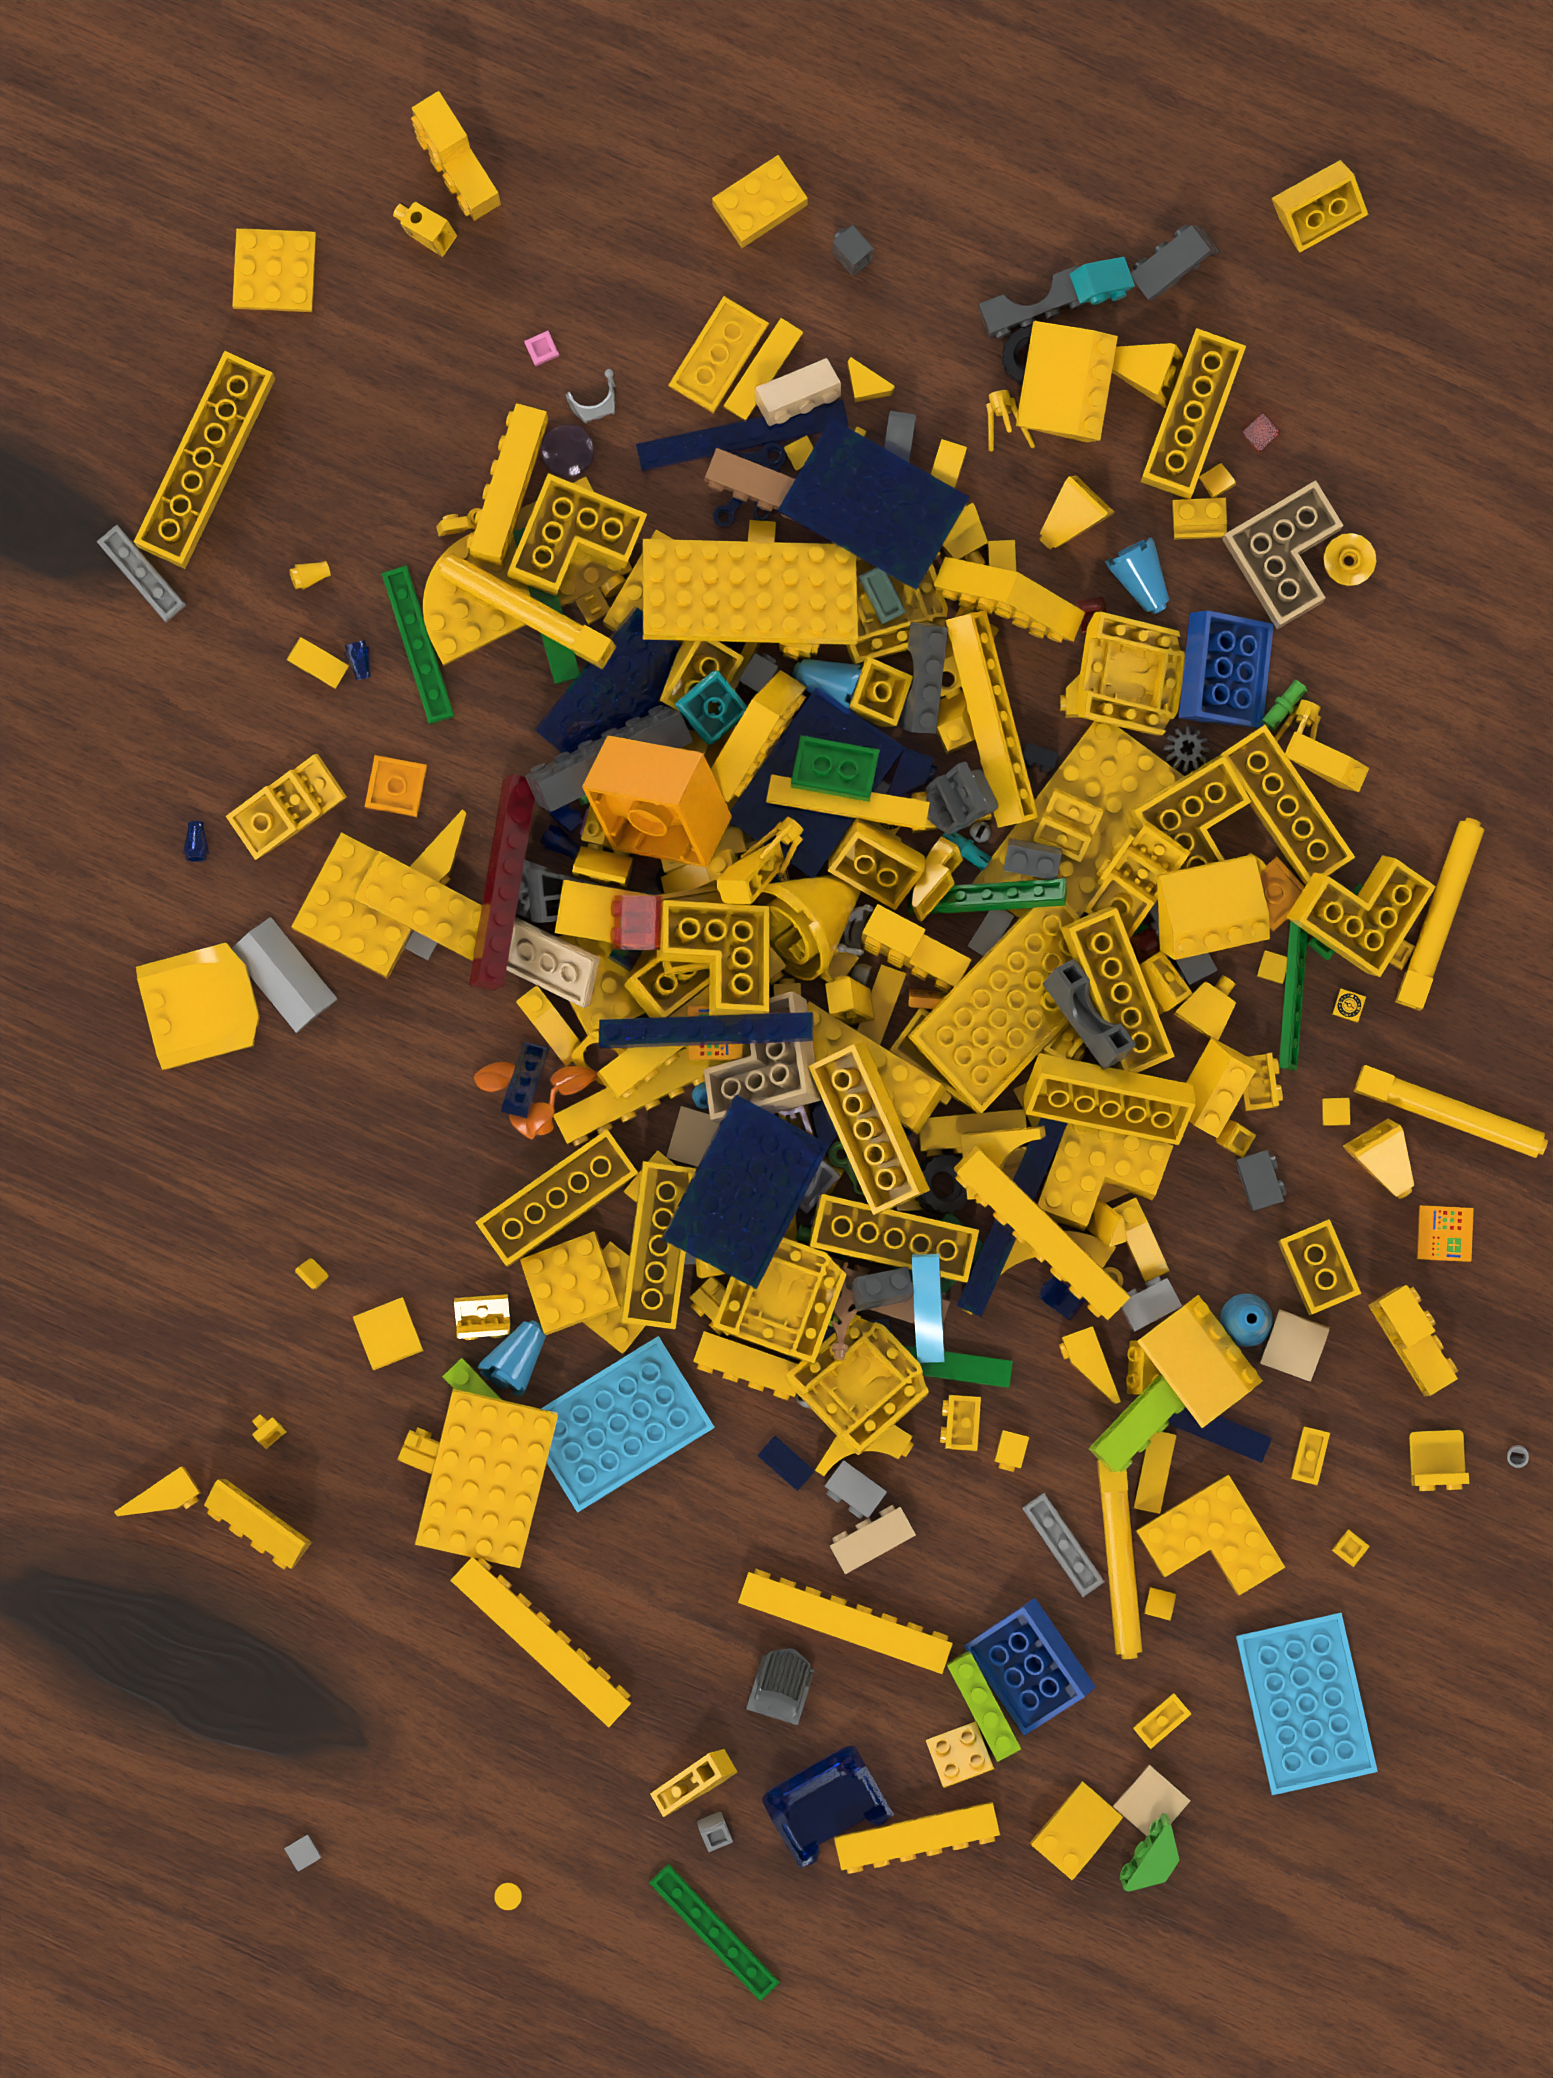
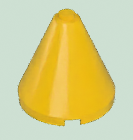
M832 874L769 883L752 904L746 905L769 906V944L786 965L784 971L798 979L814 980L829 967L861 890Z

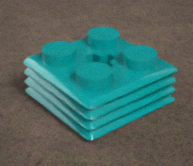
M712 671L675 703L676 708L703 741L709 745L714 744L735 726L747 709V705L719 671ZM709 702L717 703L715 707L716 714L708 712Z

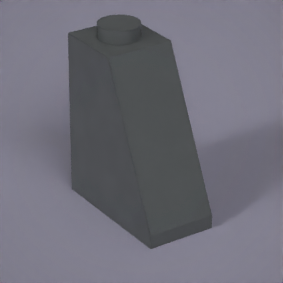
M890 411L879 479V483H884L886 488L891 489L906 482L915 428V414Z

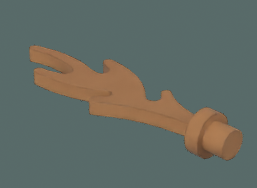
M845 1262L842 1270L845 1273L848 1267V1262ZM845 1280L841 1288V1297L837 1299L834 1313L842 1324L838 1325L835 1321L831 1323L837 1336V1343L832 1344V1351L836 1360H844L845 1353L848 1352V1345L843 1344L847 1328L857 1313L856 1308L851 1312L848 1311L854 1300L851 1289L849 1290L846 1287Z

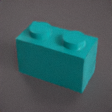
M1125 257L1087 263L1069 274L1080 304L1091 302L1092 305L1104 302L1107 298L1116 301L1126 297V292L1135 286Z

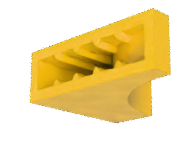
M1045 1126L964 1133L961 1135L963 1158L977 1145L1002 1170L1009 1156L1019 1146L1046 1136ZM969 1186L966 1189L967 1199H976L974 1195L977 1192Z
M893 1425L865 1451L885 1453L896 1459H899L901 1455L906 1458L914 1443L910 1442L913 1436ZM836 1436L815 1471L825 1476L834 1464L844 1457L854 1454V1452Z

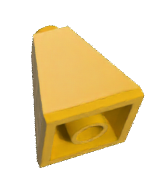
M1172 343L1118 346L1115 350L1112 373L1160 406L1167 408L1185 358L1177 345Z
M1077 475L1069 476L1040 532L1042 537L1039 540L1050 550L1053 547L1058 548L1107 519L1114 511Z
M1387 1118L1343 1145L1345 1150L1394 1196H1398L1400 1199L1413 1191L1414 1181L1401 1125Z

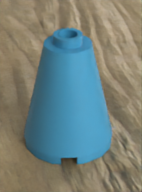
M1149 537L1146 542L1141 540L1119 551V557L1115 559L1110 557L1105 561L1110 571L1145 612L1151 611L1152 614H1156L1167 608L1165 603L1169 601V596L1152 537Z
M803 659L801 663L797 662L793 670V677L805 685L808 692L845 716L852 717L851 713L855 714L849 706L863 665Z
M1245 1293L1236 1295L1226 1302L1221 1310L1219 1322L1237 1346L1252 1347L1262 1343L1269 1336L1273 1327V1314L1269 1305L1262 1298L1254 1294ZM1248 1314H1251L1253 1316V1324L1247 1322L1246 1318Z
M533 1320L530 1323L524 1321L477 1366L478 1369H482L480 1373L500 1389L504 1390L505 1387L513 1389L511 1395L522 1397L546 1338L542 1326Z

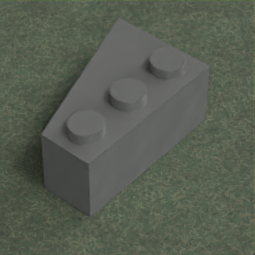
M1187 224L1182 226L1174 233L1176 238L1169 243L1167 241L1162 242L1153 250L1155 254L1148 260L1143 258L1133 266L1132 279L1148 300L1156 299L1179 282L1180 278L1193 269L1194 271L1200 266L1199 263L1210 254L1214 256L1220 252L1202 226L1191 225L1188 227Z
M526 868L531 922L557 921L563 880L615 888L544 870Z

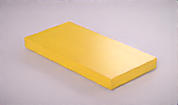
M723 296L669 383V387L714 414L769 326V323Z

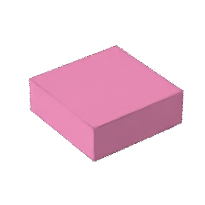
M549 331L524 341L535 367L559 356Z

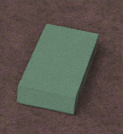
M883 565L858 576L881 625L906 613Z

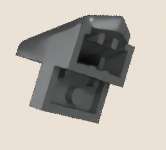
M966 761L958 763L946 775L937 777L926 787L928 793L926 802H930L927 819L937 828L946 832L947 835L970 826L975 820L989 815L998 809V803L983 771L979 769L971 771Z
M794 1648L772 1650L767 1655L763 1654L746 1709L798 1725L815 1669H812L809 1661Z

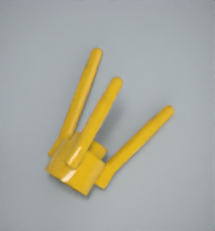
M1000 390L988 395L990 403L986 404L988 412L989 451L994 450V412L996 416L1003 417L1008 433L1012 431L1008 416L1011 410L1017 420L1018 408L1015 398H1010L1009 390ZM1020 427L1030 447L1035 448L1028 429Z
M1301 700L1298 707H1293L1294 711L1274 737L1277 742L1295 717H1297L1295 721L1300 724L1297 732L1302 734L1305 726L1310 727L1312 724L1310 738L1316 739L1317 728L1321 716L1318 714L1321 708L1313 702Z
M786 817L783 822H779L773 830L741 855L740 859L752 854L776 835V838L760 854V859H764L780 841L786 845L791 842L792 845L779 871L780 874H784L797 846L803 840L799 836L803 832V828L792 818Z

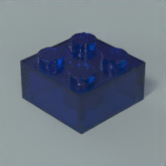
M569 803L552 812L547 810V813L572 835L583 824L582 814L576 809H570Z

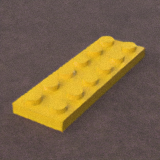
M378 851L353 899L473 961L482 905Z

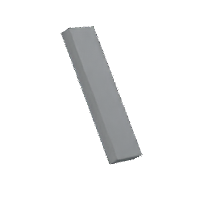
M118 525L114 526L97 541L165 622L169 621L186 606Z
M1045 1493L1022 1507L1082 1597L1105 1582Z

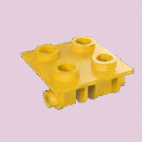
M976 1721L926 1740L943 1788L994 1769Z

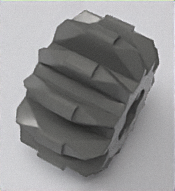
M1189 726L1185 728V735L1182 734L1179 728L1175 729L1177 738L1169 735L1167 740L1172 745L1164 746V751L1173 752L1166 757L1167 762L1176 759L1177 761L1174 763L1173 768L1177 769L1181 763L1183 764V772H1188L1189 764H1191L1194 770L1198 769L1197 761L1204 764L1207 760L1201 754H1207L1210 751L1208 747H1201L1208 739L1204 737L1198 740L1197 737L1201 732L1198 729L1194 735H1190L1191 729ZM1184 743H1187V747L1189 744L1193 747L1189 756L1187 752L1182 754L1180 751Z

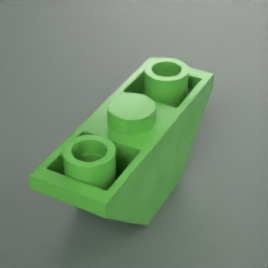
M1162 1813L1158 1820L1153 1821L1145 1841H1141L1137 1845L1134 1852L1135 1856L1130 1863H1126L1122 1868L1120 1880L1124 1890L1129 1892L1166 1882L1180 1861L1172 1826L1166 1814Z

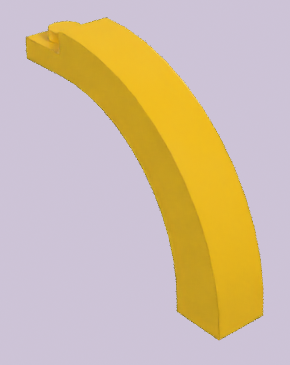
M1065 1231L1102 1268L1116 1248L1115 1246L1108 1247L1092 1235ZM1016 1239L1002 1246L986 1258L968 1279V1282L976 1286L974 1291L969 1288L961 1300L965 1304L962 1310L972 1315L989 1287L1002 1273L1020 1262L1035 1258L1031 1253L1034 1248L1027 1241L1022 1244Z

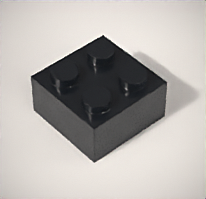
M1027 742L1023 754L1025 766L1033 769V767L1039 768V771L1045 774L1052 773L1059 753Z

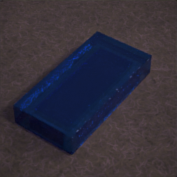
M776 1436L757 1455L797 1491L815 1472L814 1469Z

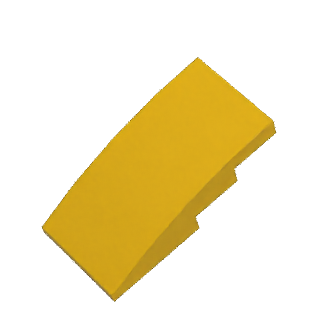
M314 754L294 770L288 771L271 785L265 786L229 813L226 818L254 859L258 860L345 800L347 796L319 755Z
M1147 821L1084 911L1090 915L1106 907L1117 908L1130 939L1158 900L1157 875L1179 870L1191 852Z
M563 880L555 933L657 951V937L648 903V898L655 895Z

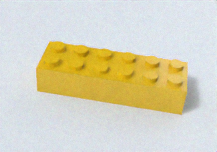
M1196 328L1141 479L1142 483L1186 499H1191L1244 354L1245 345Z
M1264 725L1223 752L1220 756H1225L1251 800L1249 804L1306 886L1314 872L1330 876L1351 862L1355 856L1290 760L1284 756L1285 753L1267 726Z
M1106 907L1060 927L1072 959L1075 958L1090 979L1089 995L1095 1010L1107 1022L1112 1024L1121 1023L1136 1044L1122 1061L1114 1064L1115 1069L1138 1073L1175 1057L1117 908Z
M809 1001L807 1008L815 1063L849 1046L865 1042L901 1125L918 1135L945 1094L946 1088L940 1082Z
M866 1043L854 1044L809 1065V1070L873 1215L885 1212L930 1191Z
M1042 1053L1038 1054L1023 1093L1025 1114L1175 1145L1180 1144L1196 1105L1193 1084L1110 1067L1104 1070L1100 1065Z
M607 1129L475 1223L504 1264L509 1267L634 1179L638 1172Z
M647 1161L642 1162L621 1322L676 1329L691 1219L688 1172L697 1170V1168Z
M820 1194L808 1246L892 1267H908L910 1271H912L913 1254H939L941 1278L967 1283L979 1230L890 1209L873 1215L868 1204Z

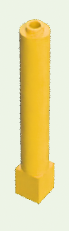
M454 553L444 556L439 563L440 577L574 651L579 657L601 669L604 668L616 648V645L608 637L586 625L583 626Z
M1466 818L1465 821H1459L1408 969L1404 974L1395 1000L1398 1004L1421 1011L1424 1007L1439 958L1485 830L1480 827L1481 822L1475 819Z
M1367 1065L1362 1066L1353 1090L1355 1093L1382 1103H1389L1534 1158L1537 1157L1538 1153L1544 1154L1548 1140L1544 1139V1132L1398 1079L1394 1075Z
M1097 1460L1116 1654H1121L1122 1659L1138 1658L1137 1653L1143 1651L1128 1501L1127 1471L1111 1472L1100 1460Z

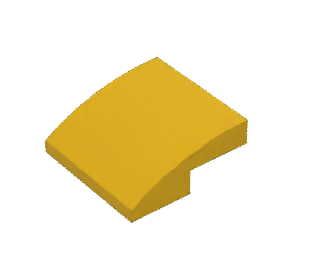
M1055 789L1032 841L1062 848L1063 855L1081 862L1104 810L1059 789Z
M403 1297L353 1316L373 1370L423 1351Z

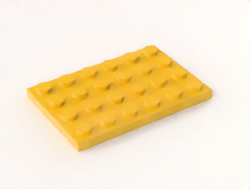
M453 1389L415 1545L477 1559L482 1557L486 1561L520 1568L558 1413Z

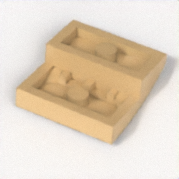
M1279 1309L1260 1364L1311 1382L1330 1327Z
M1148 1765L1112 1807L1143 1834L1148 1836L1151 1824L1154 1820H1158L1162 1813L1166 1814L1170 1823H1172L1188 1805L1190 1800L1153 1767Z

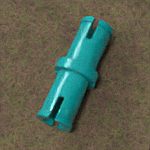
M944 832L942 837L958 845L962 858H966L981 871L985 869L988 862L992 859L991 856H988L973 844V840H967L958 832L950 835Z

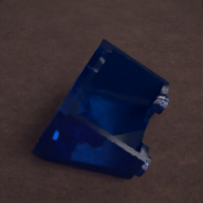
M846 1746L770 1789L762 1798V1802L773 1824L800 1869L818 1860V1856L821 1853L819 1845L864 1819L869 1824L881 1825L894 1815L855 1746Z

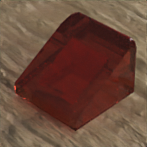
M1262 413L1242 434L1260 453L1279 436L1280 430Z
M1103 597L1077 601L1078 608L1085 612L1080 624L1081 631L1087 632V626L1094 613L1100 611L1106 613V604Z

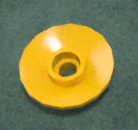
M1353 533L1341 534L1334 538L1326 547L1323 557L1324 568L1329 577L1338 584L1346 586L1359 585L1366 581L1374 572L1377 562L1376 553L1371 543L1363 536ZM1351 557L1354 561L1353 565H1346L1344 558Z

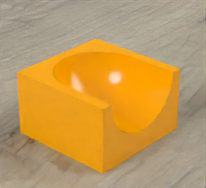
M607 736L582 786L613 850L708 868L732 818L704 754L701 752Z

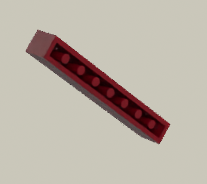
M511 774L502 782L469 986L492 991L503 987L505 982L535 799L526 778Z

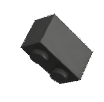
M854 225L848 229L846 227L841 228L833 236L835 240L832 245V254L852 276L856 275L873 260L874 248Z
M755 653L739 679L740 689L755 697L778 673V666L775 664L776 660L765 653H762L761 656Z
M1009 838L1004 871L1045 879H1057L1062 848Z
M1268 1150L1235 1161L1251 1212L1284 1201L1283 1196L1287 1195L1283 1181L1277 1180L1275 1170H1278V1165L1274 1154L1269 1155Z
M908 1267L856 1277L850 1285L856 1311L907 1302L914 1294Z

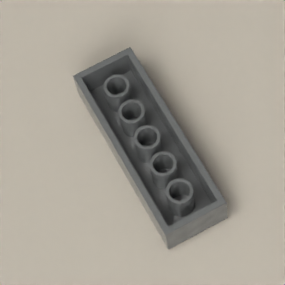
M663 705L654 707L649 710V715L641 719L640 717L632 718L625 722V727L616 730V728L610 729L602 733V738L594 742L592 740L585 741L578 745V750L570 754L569 752H563L554 757L555 761L548 765L542 763L530 769L531 773L525 775V778L537 804L552 812L586 795L582 786L607 736L673 748H681L693 742L681 713Z

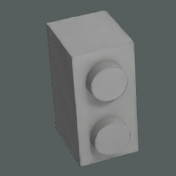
M1158 1276L1145 1283L1147 1289L1138 1293L1135 1288L1128 1292L1131 1298L1121 1307V1310L1133 1332L1182 1307L1168 1278L1161 1280Z
M844 1460L825 1485L829 1489L826 1494L838 1503L841 1499L850 1505L848 1511L859 1519L863 1515L869 1518L887 1493V1491Z

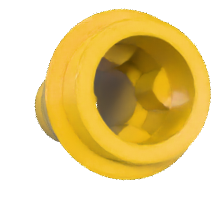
M326 561L297 564L295 568L289 569L295 589L302 588L304 590L318 581L331 576Z

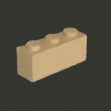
M827 358L755 388V402L769 426L776 423H784L790 417L800 413H808L814 407L824 403H832L838 397H841V382Z
M891 1505L880 1511L881 1517L871 1522L870 1518H867L855 1525L857 1531L849 1535L844 1531L832 1538L834 1543L830 1545V1548L845 1574L916 1536L901 1507L895 1509Z

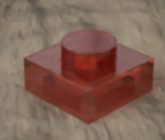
M1147 928L1129 938L1139 964H1142L1159 952L1156 929Z

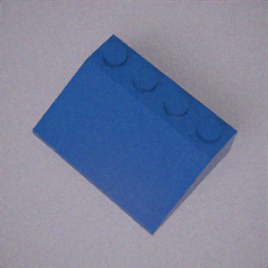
M1208 610L1190 613L1179 718L1212 724L1261 728L1263 726L1261 720L1264 718L1274 624Z
M1033 1598L964 1645L966 1651L971 1652L981 1673L1024 1736L1075 1704L1096 1688L1036 1598Z

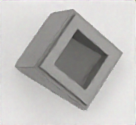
M717 1812L697 1821L700 1834L708 1852L733 1843L722 1812Z

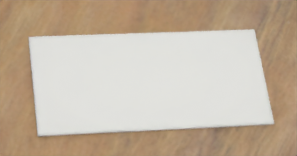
M990 910L968 944V947L985 956L1000 940L1014 916L1005 910Z

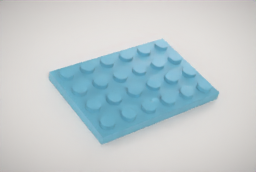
M659 1336L541 1408L558 1413L547 1464L577 1513L715 1428Z
M1342 1613L1236 1636L1271 1795L1378 1772Z

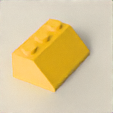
M1341 160L1272 198L1278 217L1299 253L1368 215L1355 176Z
M1211 1037L1186 1082L1193 1084L1196 1103L1189 1121L1199 1129L1218 1138L1259 1063Z

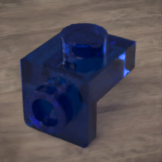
M1053 1276L1043 1284L1038 1297L1046 1305L1070 1321L1086 1299L1082 1297L1079 1300L1068 1289L1069 1287Z

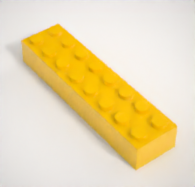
M224 351L134 540L138 548L186 569L275 381L272 372Z

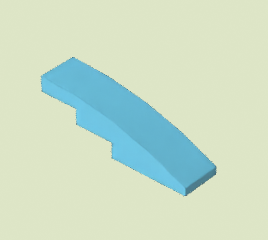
M913 1254L912 1273L917 1361L919 1363L944 1362L939 1254Z

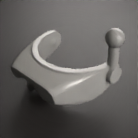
M607 369L604 373L608 378V396L598 405L583 406L574 401L570 391L567 392L568 394H565L570 409L585 424L588 421L591 422V420L615 414V393L613 388L616 386L613 380L614 372L611 369Z
M864 905L863 907L853 909L840 939V944L837 946L839 952L845 951L858 956L864 954V950H861V936L868 915L873 912L872 906Z

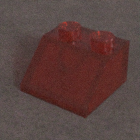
M615 895V901L611 903L614 928L611 929L610 933L614 949L660 950L661 896Z

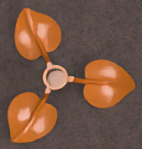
M495 1062L483 1067L473 1076L477 1087L484 1091H498L505 1088L509 1083L514 1086L523 1105L515 1107L510 1112V1122L520 1133L532 1140L536 1134L545 1135L554 1129L552 1118L555 1112L554 1102L556 1093L559 1091L562 1095H569L582 1090L597 1078V1072L581 1066L561 1068L550 1078L551 1084L554 1087L551 1089L549 1104L538 1102L535 1104L531 1103L530 1105L517 1081L513 1079L519 1074V1069L516 1065L509 1062Z

